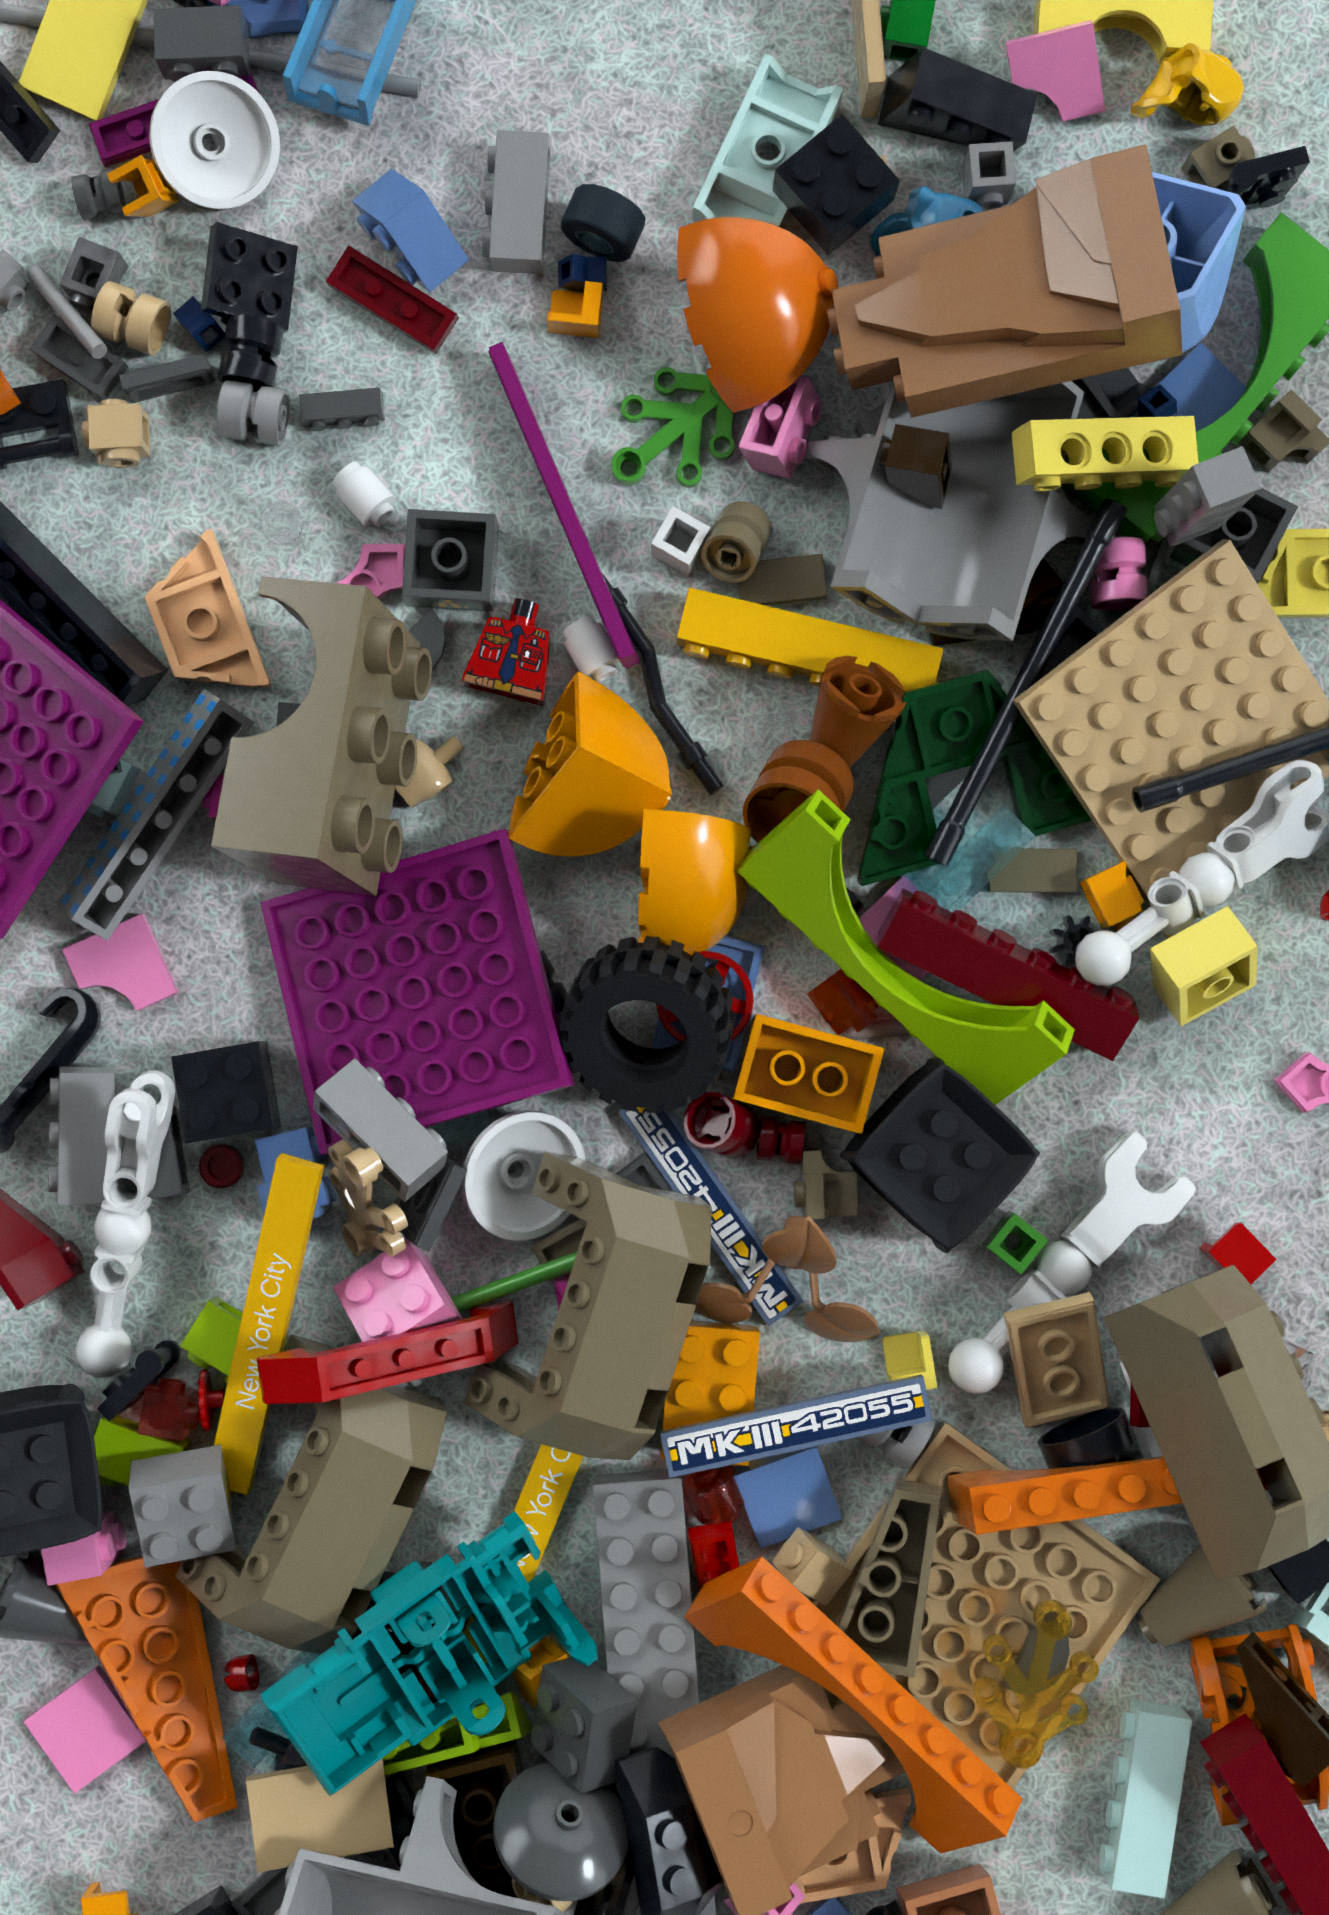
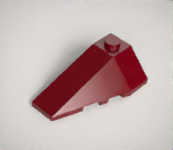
M0 1188V1285L18 1311L43 1301L83 1274L85 1271L80 1263L84 1261V1258L73 1241L67 1240L65 1242L59 1233Z

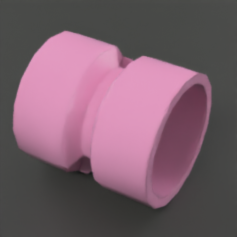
M1137 537L1113 538L1093 573L1096 575V578L1090 582L1091 607L1093 609H1131L1149 596L1148 578L1140 573V570L1147 565L1145 540Z

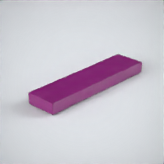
M251 70L250 76L238 77L258 92ZM159 99L89 123L104 167L151 152L149 139L150 122Z

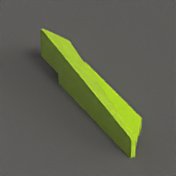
M514 1692L505 1693L500 1696L506 1708L505 1716L494 1730L484 1735H470L465 1731L456 1716H454L415 1746H411L406 1740L384 1756L385 1775L470 1754L481 1748L522 1738L531 1732L532 1723ZM483 1703L475 1707L472 1713L477 1719H481L488 1714L489 1708Z

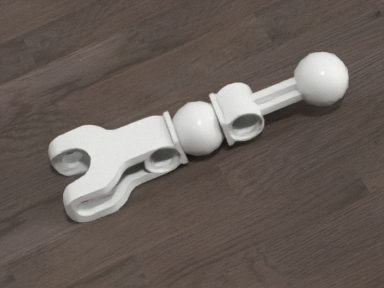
M1295 760L1275 772L1265 780L1251 808L1226 827L1217 836L1216 842H1210L1206 845L1208 853L1203 852L1189 857L1179 869V874L1171 871L1168 874L1169 877L1161 878L1150 886L1148 900L1151 907L1116 933L1100 930L1086 935L1078 944L1075 956L1076 968L1086 981L1099 986H1107L1121 981L1130 970L1131 952L1156 933L1161 931L1167 935H1176L1194 925L1197 918H1203L1205 916L1204 908H1210L1223 903L1233 892V887L1239 890L1244 886L1243 883L1257 879L1284 858H1306L1328 842L1329 813L1315 805H1311L1324 791V780L1320 767L1310 761ZM1303 778L1308 779L1294 789H1290L1295 781ZM1308 825H1318L1315 828L1306 829Z
M150 1070L142 1073L132 1082L129 1089L121 1091L112 1099L109 1105L105 1128V1145L107 1147V1161L103 1183V1196L105 1200L101 1204V1210L98 1212L94 1223L95 1237L100 1244L94 1250V1256L98 1257V1260L93 1264L90 1271L91 1281L99 1290L95 1324L87 1327L80 1334L75 1347L78 1364L85 1373L96 1378L111 1377L120 1373L128 1365L132 1355L131 1338L124 1328L121 1327L127 1286L141 1270V1253L144 1251V1246L152 1230L151 1218L146 1210L151 1205L152 1198L147 1197V1195L153 1190L156 1182L161 1148L171 1121L175 1096L173 1081L166 1074L159 1071ZM153 1084L158 1087L161 1093V1100L158 1104H156L155 1099L150 1094L143 1091L144 1085ZM122 1178L132 1180L137 1187V1192L127 1190L122 1183ZM109 1262L119 1264L124 1274L115 1273L111 1269Z
M1137 1130L1124 1133L1097 1162L1095 1174L1097 1190L1094 1197L1059 1236L1062 1240L1052 1242L1042 1250L1037 1260L1036 1270L1030 1268L1006 1295L1005 1300L1012 1306L1007 1312L1077 1294L1086 1287L1090 1280L1092 1266L1099 1268L1139 1225H1158L1171 1222L1194 1195L1195 1184L1187 1177H1173L1155 1192L1143 1189L1136 1179L1135 1166L1147 1149V1142ZM1004 1315L984 1338L973 1337L965 1339L956 1345L950 1354L948 1364L950 1377L956 1386L966 1393L981 1394L988 1392L998 1385L1003 1375L1004 1362L1002 1356L1009 1350Z

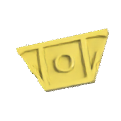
M1286 529L1262 577L1257 583L1278 618H1329V529Z

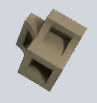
M1291 389L1241 439L1239 444L1269 473L1280 461L1287 458H1298L1308 464L1329 444V438L1317 427L1322 419Z
M803 1149L801 1159L802 1181H794L795 1207H803L805 1218L807 1216H810L812 1219L858 1216L857 1171L832 1169L825 1164L821 1150Z

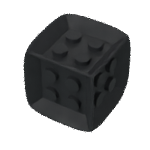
M940 1058L928 1059L924 1066L909 1076L865 1122L862 1134L856 1133L845 1150L840 1153V1157L848 1161L865 1182L911 1225L930 1237L934 1246L944 1253L950 1252L952 1248L963 1242L994 1212L1023 1180L1040 1155L1039 1150L1034 1147L1026 1135L998 1107L962 1075L946 1066Z
M74 1384L43 1385L0 1392V1557L70 1543L88 1537L102 1529V1499L93 1430L84 1402V1392Z

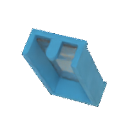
M313 0L282 75L288 101L370 126L373 118L372 113L417 0Z

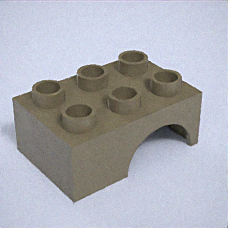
M261 576L258 595L276 600L310 631L316 653L315 673L305 699L287 720L277 727L258 735L231 737L211 846L277 884L376 896L380 872L393 873L398 866L401 856L402 828L398 820L390 819L395 786H409L416 770V739L412 733H405L410 701H423L429 692L432 678L430 652L427 648L420 647V642L404 627L402 621L398 620L367 586Z

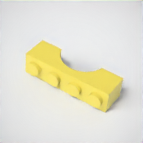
M1037 0L1034 11L1033 34L1092 20L1095 33L1105 29L1120 28L1138 34L1150 45L1158 64L1161 65L1163 58L1170 57L1188 43L1196 44L1201 49L1210 51L1213 0Z

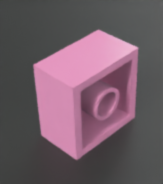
M406 1237L404 1238L406 1243L405 1250L393 1257L388 1256L384 1251L333 1287L362 1342L463 1319L426 1254Z

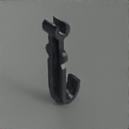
M62 988L51 993L38 1006L37 1010L41 1015L52 1017L62 1006L72 1001L77 1006V1014L1 1104L0 1154L12 1147L15 1131L50 1091V1078H59V1067H70L99 1030L101 1022L99 1005L91 995L82 990Z

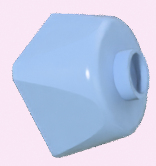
M1152 172L1180 305L1183 353L1203 340L1217 318L1234 260L1246 206L1238 194Z

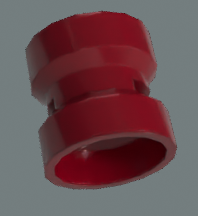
M761 1117L760 1141L757 1143L756 1160L771 1161L775 1157L783 1158L788 1164L800 1165L804 1146L805 1122L791 1120L788 1124L778 1123L775 1118ZM778 1133H781V1134H780L779 1148H776V1147H777Z

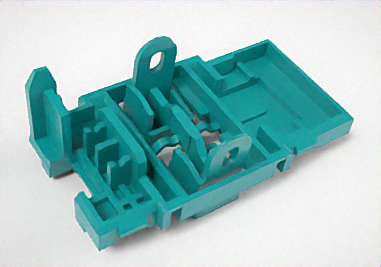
M515 1511L502 1519L503 1524L478 1542L473 1540L466 1545L463 1541L459 1544L457 1548L464 1560L457 1565L448 1554H445L425 1570L415 1560L380 1584L370 1593L376 1605L354 1620L362 1632L360 1635L352 1640L344 1627L337 1632L339 1638L333 1641L335 1645L306 1666L304 1663L260 1694L270 1713L329 1796L335 1794L406 1740L411 1746H415L454 1716H456L465 1731L470 1735H484L494 1730L504 1718L506 1708L493 1687L516 1671L517 1667L528 1662L532 1658L529 1649L551 1632L575 1662L589 1666L598 1659L597 1645L594 1639L566 1606V1602L547 1570L545 1569L528 1583L523 1576L517 1562L529 1553L536 1561L540 1557V1550L525 1523ZM440 1585L444 1588L457 1611L467 1605V1607L459 1612L457 1618L438 1589ZM473 1615L475 1621L469 1624L467 1629L487 1660L488 1664L486 1665L462 1632L465 1620ZM386 1624H389L402 1644L409 1641L415 1647L409 1652V1655H400L392 1661L393 1658L400 1654V1651L384 1626ZM405 1664H414L438 1701L434 1704L431 1702L410 1668L403 1674H400L398 1669ZM485 1703L489 1708V1712L484 1718L477 1719L472 1713L476 1705Z

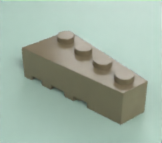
M897 1479L836 1625L887 1673L915 1677L941 1501V1486Z

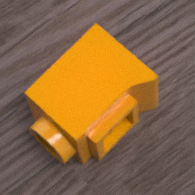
M140 155L106 174L110 183L126 181L132 182L139 198L122 207L125 216L150 217L179 202L176 192L166 183L158 171L154 159H144Z
M1126 861L1079 882L1101 929L1114 926L1116 932H1118L1138 916L1137 913L1143 911L1140 904L1144 903L1132 876H1125Z

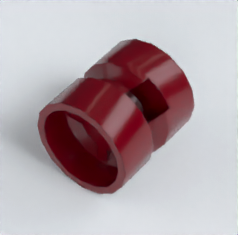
M706 1092L697 1100H692L684 1113L683 1126L689 1140L694 1145L725 1158H739L748 1154L755 1147L759 1138L760 1124L754 1111L750 1107L718 1092Z

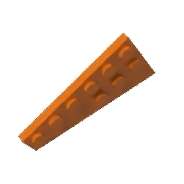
M143 1555L113 1563L101 1576L55 1584L190 1819L197 1822L238 1808L199 1600L175 1577L181 1561L145 1568Z

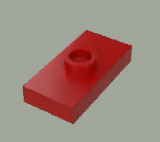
M732 1521L688 1528L700 1592L704 1583L740 1567Z

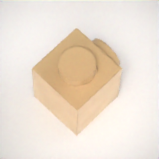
M797 1527L771 1561L794 1587L824 1606L828 1605L853 1572L834 1548Z

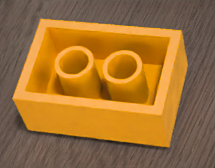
M756 1013L752 1020L732 1099L862 1134L885 1048Z
M691 1320L664 1402L662 1430L754 1411L760 1340L758 1326ZM661 1441V1444H660V1458L665 1459V1455H664V1451H663V1446H662V1441ZM749 1461L732 1465L749 1466Z

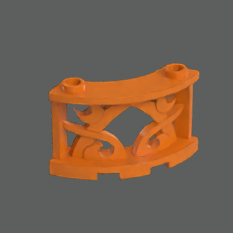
M1297 1624L1287 1625V1628L1256 1632L1255 1634L1269 1649L1284 1647L1288 1659V1670L1317 1701L1309 1667L1314 1666L1313 1649L1308 1638H1301ZM1250 1634L1209 1639V1636L1206 1635L1191 1639L1190 1664L1202 1716L1204 1719L1212 1718L1213 1723H1210V1735L1245 1713L1251 1718L1256 1709L1242 1667L1215 1660V1657L1237 1654L1236 1647ZM1240 1686L1245 1687V1699L1241 1708L1237 1710L1230 1709L1227 1705L1229 1695L1236 1694L1242 1700ZM1329 1766L1304 1787L1296 1779L1287 1777L1303 1805L1316 1803L1318 1810L1328 1809ZM1210 1777L1211 1792L1221 1826L1239 1824V1821L1237 1822L1222 1798V1795L1228 1792L1227 1788L1224 1785L1218 1789Z

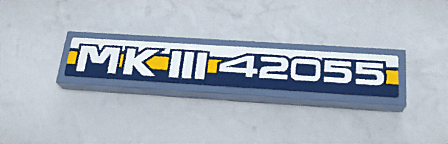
M667 1105L663 1106L660 1113H647L646 1108L637 1107L635 1112L624 1109L619 1110V1114L672 1190L677 1193L699 1196L712 1207L711 1245L744 1293L748 1292L769 1259L762 1250L763 1242L699 1150L686 1136L685 1130ZM775 1263L751 1303L769 1327L804 1301L780 1266Z
M920 1374L660 1431L668 1475L669 1478L930 1422L933 1419L924 1377Z

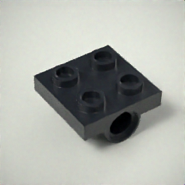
M219 222L214 223L210 226L201 312L221 317V322L224 325H227V320L231 315L256 316L278 324L283 328L284 332L288 331L298 246Z

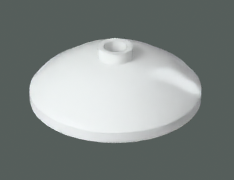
M201 71L177 80L161 95L151 117L149 139L151 153L157 169L166 183L177 194L191 203L211 209H228L241 206L257 197L267 187L276 171L280 154V137L274 115L263 97L251 85L234 75L219 71ZM204 135H209L214 139L215 148L213 151H207L203 147L202 138Z
M517 1111L497 1119L476 1138L464 1163V1168L468 1171L462 1181V1192L470 1214L485 1230L507 1240H530L554 1230L571 1214L531 1194L544 1152L586 1160L579 1138L565 1122L542 1111ZM513 1162H517V1170L514 1173L508 1174L509 1166Z

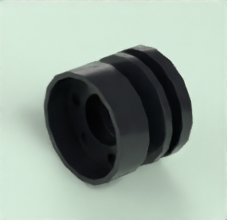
M1107 1408L1090 1412L1052 1428L1042 1435L1037 1442L1048 1469L1145 1459L1140 1451H1124L1134 1443L1136 1436L1129 1425L1126 1412L1122 1408Z

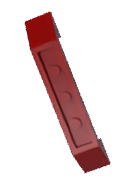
M506 1300L469 1309V1318L313 1354L302 1348H296L257 1357L262 1401L264 1404L322 1403L493 1362L519 1344L513 1301Z

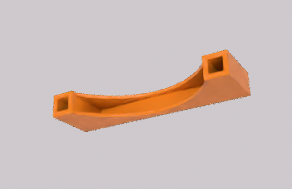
M1163 1456L1079 1467L1035 1470L986 1469L947 1475L953 1520L976 1535L1183 1503ZM1256 1469L1265 1491L1268 1490L1259 1469Z
M761 1556L704 1583L684 1618L716 1647L726 1645L742 1649L782 1664L826 1688L860 1714L891 1747L910 1780L915 1795L916 1810L909 1825L940 1854L1007 1836L1023 1798L768 1561Z

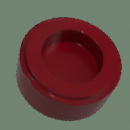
M226 1144L210 1147L203 1153L199 1162V1171L202 1179L214 1188H227L236 1184L241 1179L245 1169L241 1153L235 1147Z

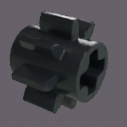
M1070 915L1063 917L1065 929H1051L1049 931L1052 936L1057 938V945L1051 947L1049 953L1060 952L1064 956L1062 966L1068 967L1076 956V950L1074 952L1071 950L1073 943L1067 940L1068 935L1080 932V941H1082L1086 935L1100 931H1093L1088 926L1090 923L1089 916L1083 917L1079 924L1076 925Z

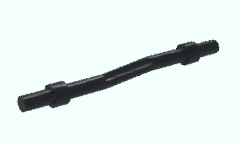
M603 574L632 644L639 655L650 710L680 753L677 756L687 770H693L711 796L723 788L724 785L705 759L708 754L699 741L693 742L666 703L655 647L626 607L628 601L618 587L613 588Z

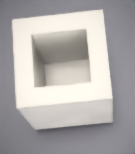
M672 506L651 542V555L689 576L701 555L711 527Z

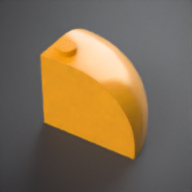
M577 671L549 715L552 721L548 727L544 744L536 741L523 771V774L528 776L523 788V797L520 795L515 797L509 825L510 840L534 851L566 857L596 854L622 844L642 828L643 809L663 810L672 794L667 758L662 745L652 729L621 697L601 683Z
M643 809L640 868L644 892H639L638 925L639 930H641V937H638V943H644L646 936L660 937V943L665 945H671L672 940L684 944L683 951L692 955L694 951L701 952L711 949L729 933L742 912L748 892V884L745 878L737 872L749 851L754 847L751 845L752 836L751 830L748 827L734 821L708 815Z

